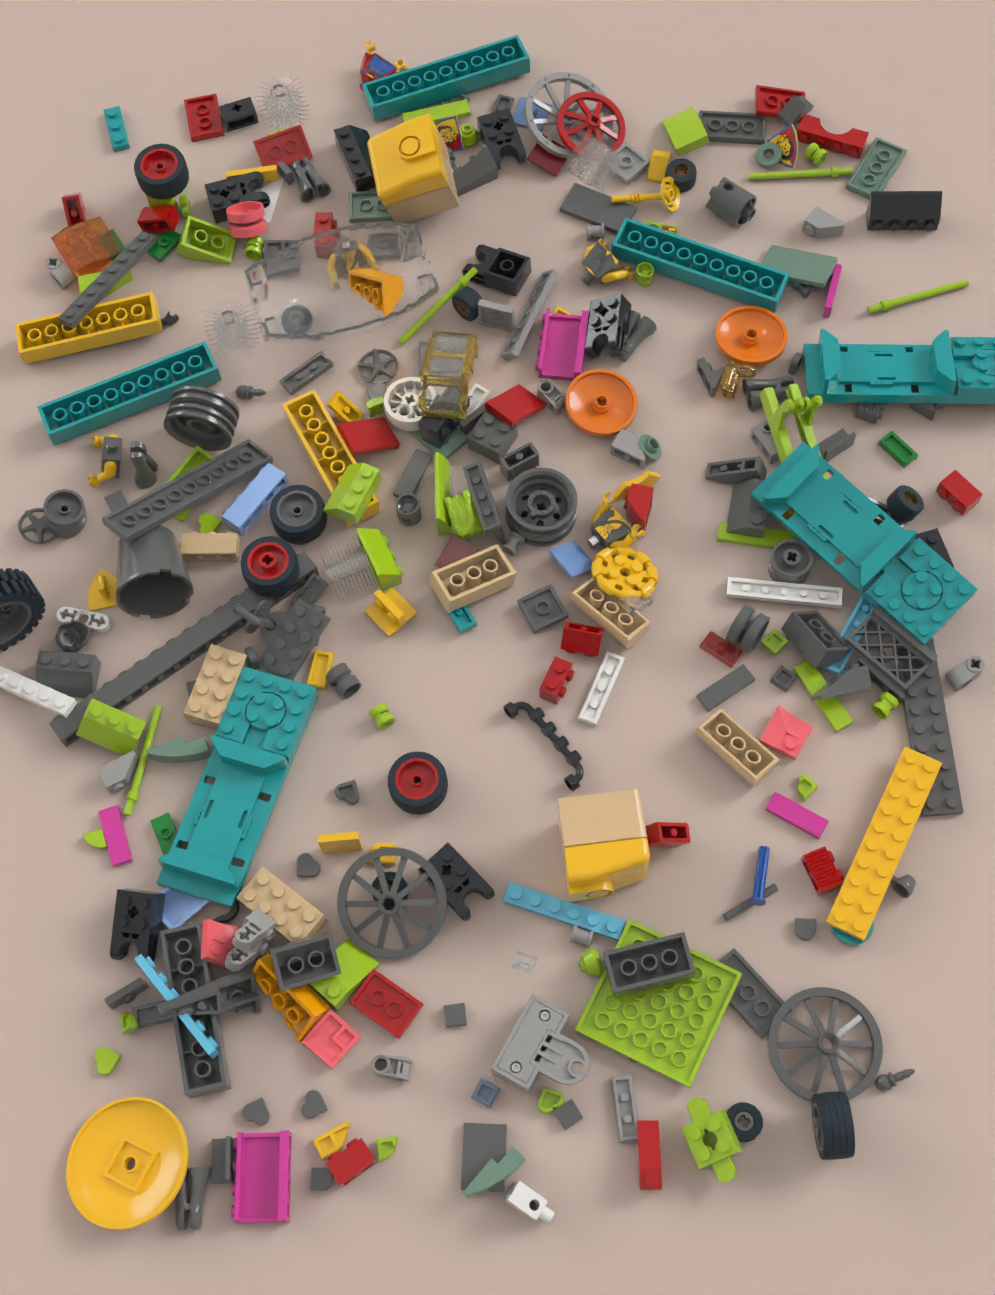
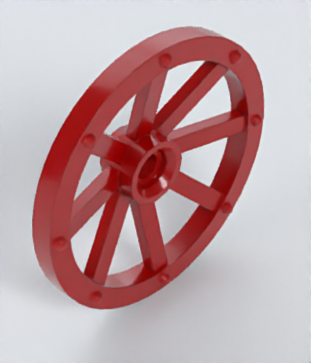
M594 92L576 93L564 101L557 114L556 127L561 141L572 153L588 160L605 159L616 151L624 141L626 126L623 115L610 99ZM583 100L597 102L593 114ZM577 102L586 116L566 111V109L571 104ZM602 105L613 115L600 118L599 113ZM564 117L583 123L565 130ZM616 121L618 135L602 123ZM585 130V137L579 147L573 143L569 136ZM600 131L616 141L611 148L605 149ZM591 134L595 135L600 152L585 150Z

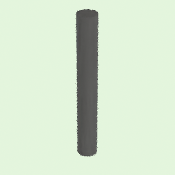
M775 884L765 888L764 899L778 891ZM747 899L722 915L726 921H729L752 907L753 904Z

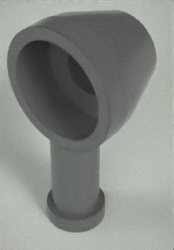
M893 875L890 881L895 892L903 898H908L916 885L915 879L910 875L900 878Z

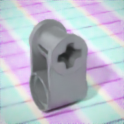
M52 255L46 259L45 265L49 269L50 275L62 289L77 280L73 271L58 256Z
M549 379L539 381L538 398L546 403L551 412L557 414L559 409L565 405L566 393Z
M971 656L961 664L950 669L945 676L959 691L981 675L985 666L984 660L979 656Z
M377 1055L372 1059L371 1067L376 1076L409 1082V1068L413 1060L399 1056ZM377 1062H386L387 1067L385 1070H377L375 1068Z

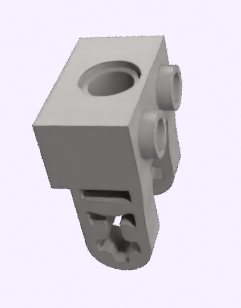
M258 908L245 917L242 927L235 932L232 941L235 948L227 954L225 960L226 968L231 971H240L259 955L263 956L268 951L267 948L270 947L268 943L275 934L276 921Z

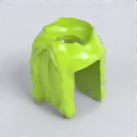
M464 490L463 494H456L453 498L448 497L444 499V504L448 509L451 520L452 534L454 533L466 540L485 533L469 490Z

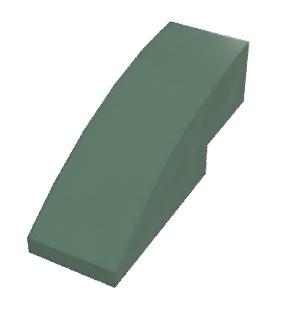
M180 737L146 750L151 760L168 763L199 761L209 758L211 754L205 737L186 742L184 737Z
M513 1147L499 1163L491 1158L464 1190L463 1194L466 1197H471L494 1188L514 1174L524 1164L526 1159Z

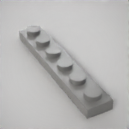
M554 269L542 272L501 354L505 360L516 358L521 353V348L535 324L534 321L541 312V307L548 298L551 287L555 284L558 273Z

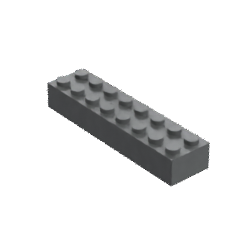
M201 922L160 931L166 976L169 981L168 988L170 990L174 988L179 995H183L214 981L211 963L201 959ZM172 1013L185 1095L191 1099L231 1089L219 1014L196 1015L193 1013L191 1015L195 1022L199 1020L206 1030L203 1033L206 1037L212 1036L219 1045L216 1047L219 1054L212 1059L176 1013Z

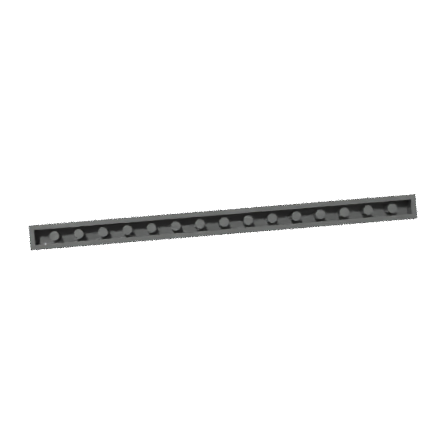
M305 551L296 554L299 561V577L293 588L287 591V593L277 597H265L258 595L248 586L243 593L232 597L225 605L217 607L213 613L201 618L194 626L186 628L176 638L168 640L166 645L160 649H155L145 659L137 661L129 670L121 672L117 678L106 682L96 692L88 694L83 701L75 705L67 718L57 715L49 723L65 747L69 746L80 738L76 734L92 698L122 710L207 652L211 644H219L244 627L248 621L240 615L233 613L232 610L235 604L241 603L242 607L253 614L258 604L262 600L267 599L272 602V608L301 588L313 572L319 576L317 566Z

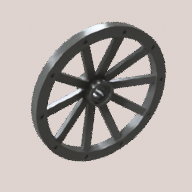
M380 848L361 856L345 873L338 890V915L348 937L363 951L381 958H404L424 949L435 939L441 930L447 913V893L439 872L425 857L405 848ZM382 856L401 857L391 891H389L380 861ZM410 859L420 865L426 872L397 893L407 860ZM371 860L374 861L383 894L356 874ZM430 877L432 879L438 898L402 900L404 896ZM352 879L379 900L347 901L348 889ZM387 898L394 900L395 907L393 909L386 906ZM438 904V911L433 926L402 908V906ZM347 907H379V909L354 928L349 918ZM398 913L428 931L427 935L411 946ZM384 914L377 946L362 938L359 933ZM390 916L405 947L403 949L391 950L383 948Z
M816 987L796 993L780 1006L773 1016L768 1030V1054L776 1075L791 1092L812 1102L813 1094L818 1092L827 1057L829 1058L838 1089L846 1093L848 1100L865 1091L879 1071L883 1054L882 1037L879 1027L870 1011L858 999L841 990ZM810 998H832L826 1031ZM804 1001L818 1033L786 1013L794 1005ZM841 1001L854 1009L858 1015L836 1033H833L838 1004ZM863 1019L872 1041L839 1040V1038ZM782 1020L813 1038L814 1041L777 1042L778 1030ZM823 1039L830 1040L832 1044L831 1049H826L823 1046ZM839 1047L872 1048V1059L869 1069L866 1070ZM815 1048L788 1071L782 1065L778 1049ZM820 1054L812 1087L809 1091L795 1082L791 1076ZM835 1054L864 1076L855 1087L848 1091L846 1090Z

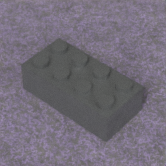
M684 932L603 952V959L614 998L695 978L696 971Z

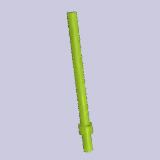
M831 167V169L751 173L749 174V181L831 176L833 178L839 175H852V168Z
M472 267L464 276L462 275L457 279L458 282L398 341L404 345L453 295L469 284V280L478 270Z
M965 279L890 301L888 299L883 300L879 304L868 306L867 310L868 313L880 310L887 311L891 307L969 286V281Z
M159 705L154 707L131 789L126 795L127 802L123 812L126 816H131L134 803L137 802L139 797L138 790L148 759L146 750L151 748L163 708Z

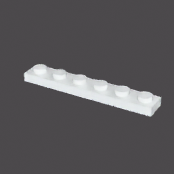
M728 577L726 597L841 608L843 588Z
M0 666V688L65 718L68 717L77 704V701L72 697Z

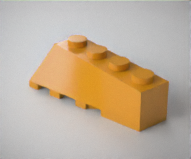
M369 268L348 270L349 288L360 297L364 296L365 301L373 303L374 308L382 310V314L388 316L403 296L404 283L402 277Z
M269 954L259 958L252 969L255 980L265 995H270L273 1007L276 1011L280 1010L286 1019L284 1023L288 1029L290 1027L296 1034L294 1038L299 1044L331 1007L308 984L280 991Z

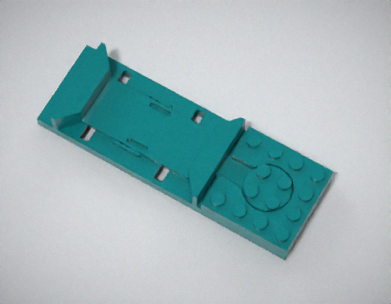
M820 329L818 344H803L802 353L806 397H809L810 400L813 396L821 395L823 402L995 404V337H949V331L944 330L933 340L932 345L839 344L836 337L825 329ZM844 385H851L852 392H845ZM911 385H918L919 393H912Z
M803 441L751 493V498L798 540L806 544L817 557L874 608L879 606L924 645L957 614L978 590L920 538L916 540V530H904L819 455V446L817 444L811 448ZM826 471L832 475L828 480L822 476ZM791 508L795 513L786 520L782 515ZM877 516L883 520L879 526L873 521ZM842 553L846 559L838 566L833 561Z
M243 667L215 735L210 737L214 747L168 854L159 857L158 861L162 866V870L156 882L158 886L167 887L173 891L207 900L234 910L237 902L236 897L242 890L319 696L316 687ZM209 777L216 779L213 785L206 783ZM260 792L271 795L270 801L266 802L258 799ZM182 841L189 843L186 850L179 848ZM233 858L244 860L243 868L232 865Z

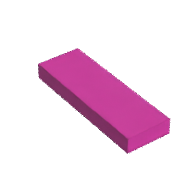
M836 264L823 313V317L829 318L842 269L841 264Z
M777 792L774 793L765 809L817 839L820 838L829 822L827 819Z
M118 805L98 811L112 866L116 867L133 861Z

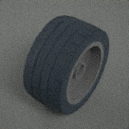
M291 485L284 488L274 496L270 505V519L276 533L282 539L292 544H306L319 537L326 527L327 513L323 511L325 504L319 493L306 485Z
M833 1091L813 1094L812 1122L820 1158L822 1160H836L853 1157L855 1154V1133L852 1112L846 1093Z

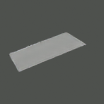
M283 177L279 178V181H274L262 188V192L267 193L270 198V205L264 208L265 215L263 216L267 223L271 222L284 180Z

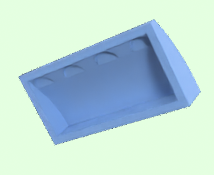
M167 887L159 892L165 893L162 921L169 929L182 926L209 903L207 900L188 896Z

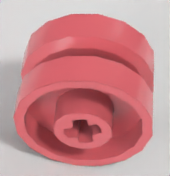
M240 202L226 209L227 219L231 222L229 224L231 236L235 238H250L261 235L268 230L266 219L263 217L265 215L264 206L261 202Z

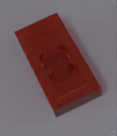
M712 631L709 632L700 644L701 649L730 668L734 666L743 653L742 650Z

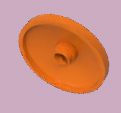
M741 306L726 312L718 321L715 332V341L720 352L732 362L750 367L767 365L778 359L785 350L788 338L787 329L783 321L772 311L758 306Z
M593 369L581 373L570 383L565 397V408L571 422L581 431L597 437H609L617 435L621 429L625 430L630 426L637 412L638 399L633 386L622 375L611 370Z

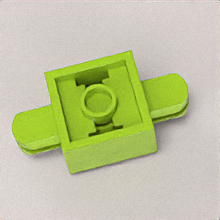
M692 1098L687 1104V1110L693 1122L681 1128L698 1168L706 1169L712 1166L720 1182H731L737 1176V1170L731 1157L743 1152L728 1115L725 1110L712 1113L704 1098Z

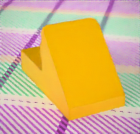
M654 149L650 159L647 181L662 183L666 176L671 152Z
M336 391L327 404L334 412L332 418L340 423L360 421L364 416L340 391Z

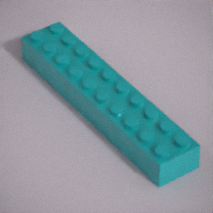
M515 35L362 84L364 99L376 122L529 73L530 58L519 36Z
M626 217L612 243V254L617 259L637 266L642 262H648L653 265L654 272L751 306L768 309L773 313L776 312L788 286L789 273Z
M206 341L37 406L48 436L55 446L171 400L172 394L177 388L183 386L205 387L222 379Z

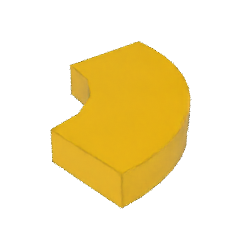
M645 471L636 479L623 481L613 495L616 496V499H624L626 490H630L632 483L652 487L661 477L658 473Z

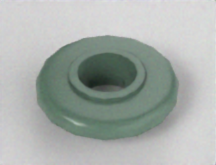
M773 142L762 144L756 151L755 158L757 163L763 167L777 165L782 158L781 147ZM770 152L774 154L771 158L764 157L765 154Z
M641 435L639 446L645 456L653 460L659 459L661 449L658 441L650 435Z

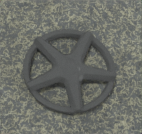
M373 349L361 358L358 363V370L361 377L371 384L387 383L395 377L398 371V361L396 356L389 351ZM378 353L386 354L390 356V358H387L382 361L380 360ZM373 354V363H363L368 356ZM394 361L395 370L392 374L386 369V365ZM362 368L372 370L369 379L362 373ZM384 374L389 377L384 381H374L377 375Z
M43 508L26 510L18 523L19 532L25 540L35 544H43L57 537L54 534L51 538L43 541V534L49 530L46 526L45 514L40 519L32 514L44 512ZM28 517L32 524L22 528L24 519ZM34 531L37 534V541L29 539L24 533Z

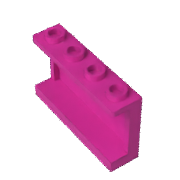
M550 308L546 309V314L542 315L544 329H540L542 345H538L537 355H540V360H536L535 371H538L539 378L573 381L583 372L589 311L582 310L581 316L554 314L550 313Z
M289 1130L275 1133L237 1132V1138H234L233 1143L234 1151H237L236 1160H233V1173H236V1182L232 1183V1195L235 1196V1205L231 1206V1218H234V1222L238 1224L290 1222L292 1133Z

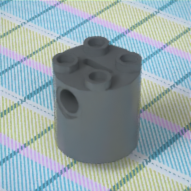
M723 177L717 187L713 186L709 192L711 197L706 208L736 227H740L742 224L750 221L756 213L754 208L757 200L756 196L726 177Z

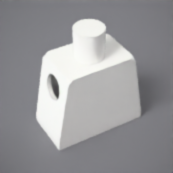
M515 1181L503 1199L532 1220L540 1218L548 1224L555 1212L546 1207L548 1201L521 1181ZM531 1200L536 1204L533 1210L529 1208Z

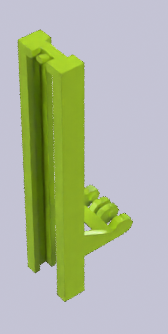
M798 383L788 386L789 389L786 390L788 400H785L780 407L773 387L764 388L759 394L781 463L793 452L784 419L788 414H793L802 442L804 441L811 448L817 444L811 425L815 409L822 406L823 400L821 395L813 396L811 400L809 397L802 398ZM825 472L822 476L828 480L827 472Z

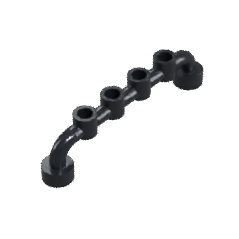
M508 702L504 705L503 709L511 719L519 714V709H523L528 713L530 719L541 728L542 733L553 742L556 750L564 755L567 763L575 768V776L570 774L564 778L567 787L571 791L579 788V782L584 775V769L579 762L582 758L576 750L570 752L567 748L569 742L565 736L558 737L554 733L557 731V728L553 722L546 723L542 719L545 717L543 710L540 707L534 709L526 702H516L514 704Z

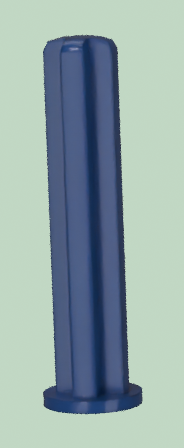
M760 846L758 849L753 896L749 899L751 904L757 906L766 904L764 892L770 848L767 846Z

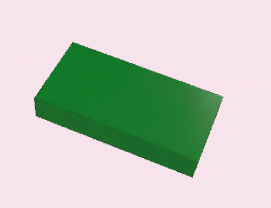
M893 431L889 432L878 442V445L903 468L918 457V454Z

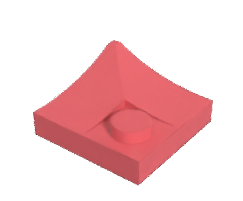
M778 705L759 742L765 747L795 760L810 735L813 726L798 719Z
M210 919L204 920L202 922L201 959L227 969L225 960L227 954L235 948L232 941L235 932L241 927L219 923Z
M329 1009L301 1043L330 1069H333L361 1037L335 1012Z

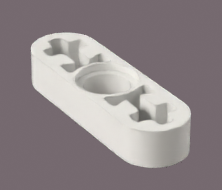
M64 606L56 614L61 624L72 621V617H74V620L79 621L82 616H88L89 619L84 624L93 632L105 633L111 627L109 618L101 613ZM67 613L71 616L66 617L65 619L62 617L63 615H67ZM102 620H104L105 624H102L99 627L98 623H101Z

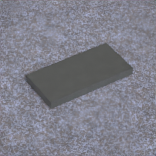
M699 110V118L710 142L757 145L765 143L767 117L755 116V113Z
M574 183L560 207V212L592 225L604 223L605 230L617 234L625 217L632 219L637 207L626 202L611 203V196Z
M734 948L719 961L742 973L729 1005L762 1039L768 1034L773 1016L784 1001ZM790 1009L786 1014H790L792 1010Z

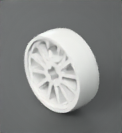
M405 377L392 383L387 389L383 401L385 414L390 423L404 431L420 430L418 422L430 406L426 404L432 403L437 396L434 388L427 381L417 377ZM420 390L421 392L416 395V391ZM403 391L405 395L401 396L399 393Z

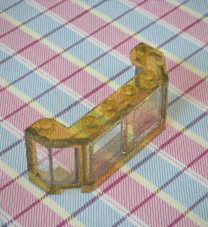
M433 331L432 338H428V349H426L425 353L426 360L423 361V371H421V382H423L422 397H419L418 404L419 408L422 409V416L466 419V405L468 403V391L474 358L478 357L477 334Z

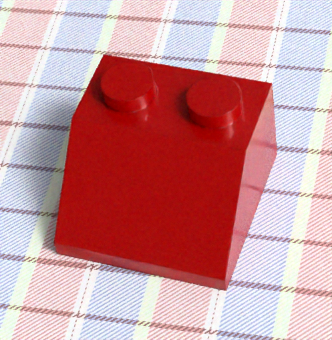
M632 483L630 490L627 489L625 493L624 509H627L626 517L632 526L635 524L641 525V528L637 531L638 533L640 530L646 531L652 508L654 488Z

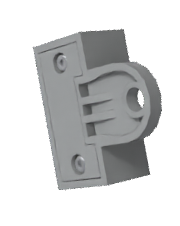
M532 994L493 1063L491 1072L493 1075L529 1095L540 1074L565 1086L575 1085L582 1081L589 1069V1057L582 1046L562 1035L570 1021V1014ZM574 1063H580L584 1068L583 1072L574 1074L571 1066Z

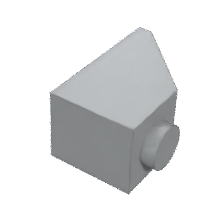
M816 206L804 220L802 231L816 239L837 237L843 234L845 223Z
M621 429L611 444V454L643 470L645 467V456L639 446L638 436L630 430Z
M134 750L98 767L104 784L111 794L121 792L130 784L139 762V758Z

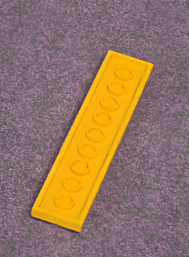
M906 746L903 748L825 924L864 942L942 765L941 762Z

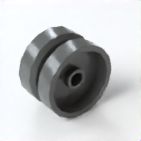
M67 489L56 490L49 494L43 505L48 529L61 537H70L80 533L87 521L85 504L82 497L78 493Z
M796 539L780 541L774 546L768 563L770 578L776 582L797 584L805 582L813 560L810 548Z
M746 604L734 619L725 641L734 646L741 641L740 649L750 654L762 638L771 618L763 613L755 617L756 610Z

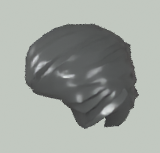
M72 620L64 622L57 630L55 642L66 652H77L89 642L91 629L81 621Z

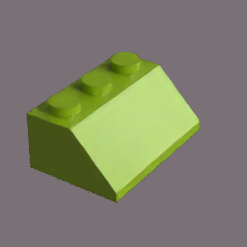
M365 463L348 465L323 511L357 525L382 481L380 469Z
M356 529L360 547L381 591L401 584L403 572L400 565L396 566L394 562L396 557L393 550H388L387 548L389 543L385 534L381 535L379 529Z
M92 698L76 735L118 754L125 755L135 750L147 722Z

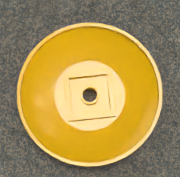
M144 1097L119 1099L96 1111L80 1128L71 1145L67 1159V1187L77 1210L93 1224L111 1230L133 1229L159 1216L178 1194L187 1172L189 1158L188 1142L179 1119L166 1106ZM131 1159H135V1167L132 1170H128V1162Z

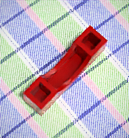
M803 114L796 135L798 141L811 144L815 142L819 145V148L861 159L869 132L852 128L844 134H833L822 127L820 118Z

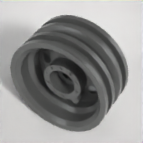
M183 386L173 392L163 425L170 436L193 448L198 445L203 450L220 451L227 449L232 443L240 410L231 399L217 391L199 386Z
M533 468L522 472L514 478L506 494V521L511 532L514 531L522 535L525 539L524 542L527 544L548 546L563 540L573 529L576 520L577 492L572 482L564 474L550 468ZM527 496L528 500L524 501L522 498ZM557 498L561 500L560 503L555 502Z

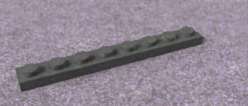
M142 231L58 317L59 323L74 329L157 242L156 235Z

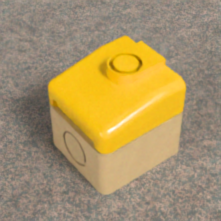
M430 114L405 121L368 140L367 146L377 194L396 224H404L460 206L448 149Z
M631 789L558 798V824L570 902L607 897L612 895L614 890L645 880L648 872L650 852L640 790Z

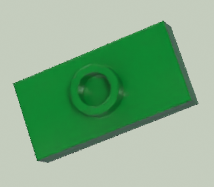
M176 231L165 232L147 251L148 254L162 262L178 246L181 235Z
M169 813L150 820L163 855L169 853L177 835L172 818Z

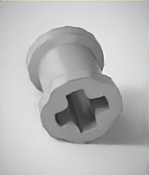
M604 223L594 226L586 224L587 240H590V238L604 239Z
M513 531L510 533L507 543L501 547L510 556H516L519 546L525 541L522 535Z
M574 925L570 943L577 942L586 945V948H590L595 931H587L578 928V925Z

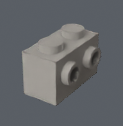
M766 420L751 428L750 439L767 462L771 465L780 460L768 421Z

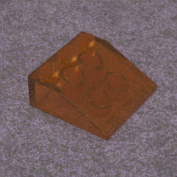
M100 216L66 227L51 237L68 267L77 278L85 274L100 272L111 264L123 251Z

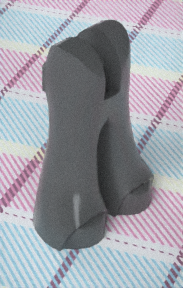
M307 157L302 158L304 166L302 168L298 160L293 161L292 170L298 182L301 202L310 203L315 198V191L308 178L312 181L318 197H325L332 191L329 184L318 174L310 159Z
M631 310L628 335H626L624 351L619 356L620 360L624 362L628 360L638 345L657 330L656 324L650 318L643 316L641 319V315L638 312ZM612 348L609 352V354L614 357H616L619 354L616 353Z
M783 376L775 379H743L742 390L744 395L747 396L748 409L753 412L763 406L759 394L764 388L773 387L777 400L788 398L786 390L789 389L788 386L790 384H794L793 378Z
M134 441L130 447V459L136 468L135 483L140 489H147L152 487L157 481V475L154 472L157 471L158 466L147 454L146 446L139 441Z
M211 1167L187 1168L183 1184L175 1197L177 1230L187 1229L188 1213H190L191 1230H200L204 1193L211 1174ZM189 1172H190V1202H189V1199H188Z

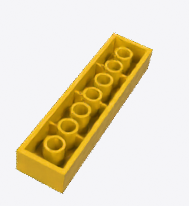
M153 292L97 304L74 329L59 323L58 317L62 313L15 324L18 351L25 364L163 332L159 306Z
M314 389L282 404L288 422L331 497L348 465L357 463ZM375 494L359 522L381 512L379 501ZM344 520L347 527L355 525Z

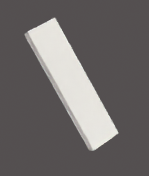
M607 651L578 716L579 721L594 727L597 726L624 664V657Z

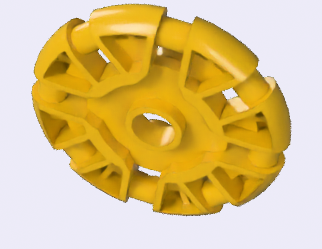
M616 546L611 549L607 547L597 553L594 557L595 561L592 562L591 572L593 579L598 582V587L609 596L618 597L619 600L636 601L638 598L644 599L655 590V585L658 583L657 569L655 566H652L651 559L639 550L638 552L632 550L631 547ZM621 572L626 573L628 576L621 575Z

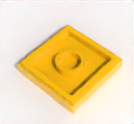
M357 831L318 836V843L323 854L363 850V843Z

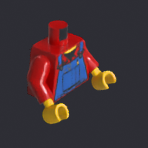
M367 40L365 47L368 50L364 53L360 68L361 90L363 91L362 84L407 70V64L398 59L395 65H393L378 54H372L377 49V44L373 42L372 47H370L371 41Z

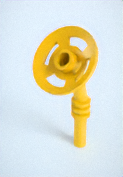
M668 176L661 183L660 193H634V195L630 193V195L611 196L610 200L611 203L630 202L631 204L633 202L641 203V201L662 200L666 209L674 212L680 205V191L674 184V178Z

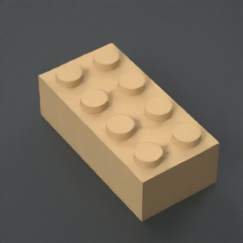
M496 544L431 572L430 585L447 613H450L512 586L516 572L499 545Z
M213 644L210 645L183 712L186 721L217 730L244 666L248 667L249 665L247 655Z
M263 866L236 897L239 903L251 913L258 908L276 921L274 931L287 942L315 935L327 922L323 913Z

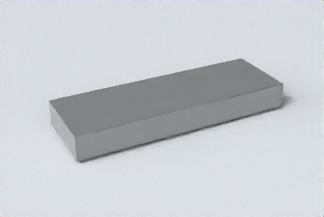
M632 1074L611 1077L619 1143L638 1141V1113Z

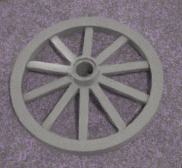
M557 72L544 76L534 84L526 98L524 105L526 126L534 140L549 153L565 159H583L572 153L567 147L564 149L551 143L558 134L557 127L546 139L536 125L556 124L561 104L550 85L551 83L565 82L564 101L570 97L571 83L585 88V92H594L603 96L605 94L592 81L578 74ZM543 87H545L557 111L535 98V95ZM576 103L572 109L568 107L566 111L576 113L580 106ZM533 104L555 118L534 119L532 112ZM602 105L600 113H603L604 117L612 116L613 114ZM564 117L565 130L583 123ZM613 122L605 123L604 126L612 131ZM580 131L575 133L582 142L585 136ZM600 131L603 143L605 144L609 136ZM588 141L585 150L598 152L597 142L593 145Z

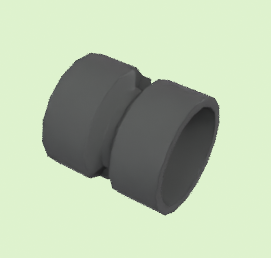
M405 493L400 495L396 500L399 522L404 526H414L421 520L420 502L414 494Z
M346 663L334 666L326 674V680L332 687H335L336 693L343 700L353 696L361 688L360 681L355 675H351V670Z

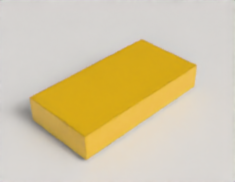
M315 650L306 685L326 690L328 681L325 677L331 670L335 656L334 653Z

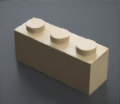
M230 531L225 533H182L180 552L184 562L239 561L241 541L237 533Z

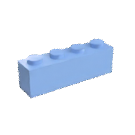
M270 463L262 467L256 478L247 484L243 493L239 494L235 502L224 511L222 517L225 525L243 536L272 502L274 496L288 483L286 474Z

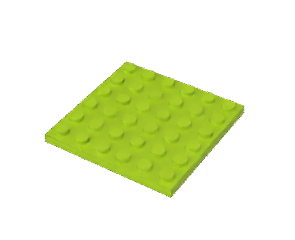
M629 919L615 949L665 936ZM689 948L696 971L695 978L614 998L605 967L575 1028V1032L690 1089L742 973Z

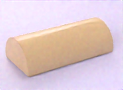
M593 577L571 592L569 600L626 648L636 644L651 624L647 618L626 601L619 600L618 597L609 596L603 592Z
M722 708L699 725L694 732L698 738L753 787L761 783L779 762V759Z

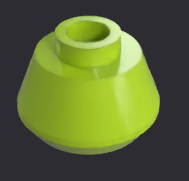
M464 124L460 127L464 146L469 147L478 142L479 133L473 125Z
M590 948L581 955V960L578 961L581 972H586L587 975L600 976L604 970L597 950Z

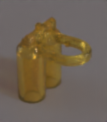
M731 359L725 365L719 386L723 390V396L730 399L734 398L740 377H754L756 375L755 368L749 365L734 364V361ZM737 369L750 370L752 373H739Z

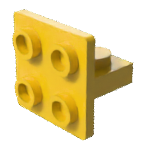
M391 588L385 594L378 589L374 593V603L365 609V613L388 637L417 615L416 610L394 588Z

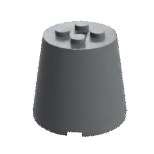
M159 525L128 543L124 542L121 538L119 539L116 602L122 611L135 617L150 615V618H160L174 614L189 604V599L194 593L193 585L175 535L170 529Z

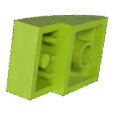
M693 107L662 120L678 157L710 143L706 130Z

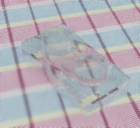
M630 595L629 598L622 597L618 604L628 613L634 615L651 606L654 599L650 596L638 598L635 595Z

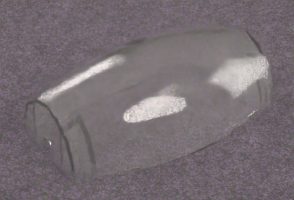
M376 223V225L368 226L359 224L324 231L288 244V247L280 251H274L273 255L266 259L262 258L245 270V279L248 293L264 341L305 343L357 335L399 319L437 295L439 286L430 261L426 262V249L417 224L394 223V225H383V223ZM369 268L402 277L404 283L403 296L388 316L383 315L382 310L374 308L373 303L365 301L364 296L360 297L349 288L348 270Z

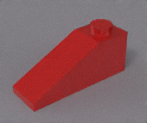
M637 1120L640 1190H662L659 1120Z

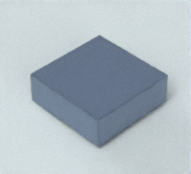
M481 1078L471 1098L490 1108L500 1088Z

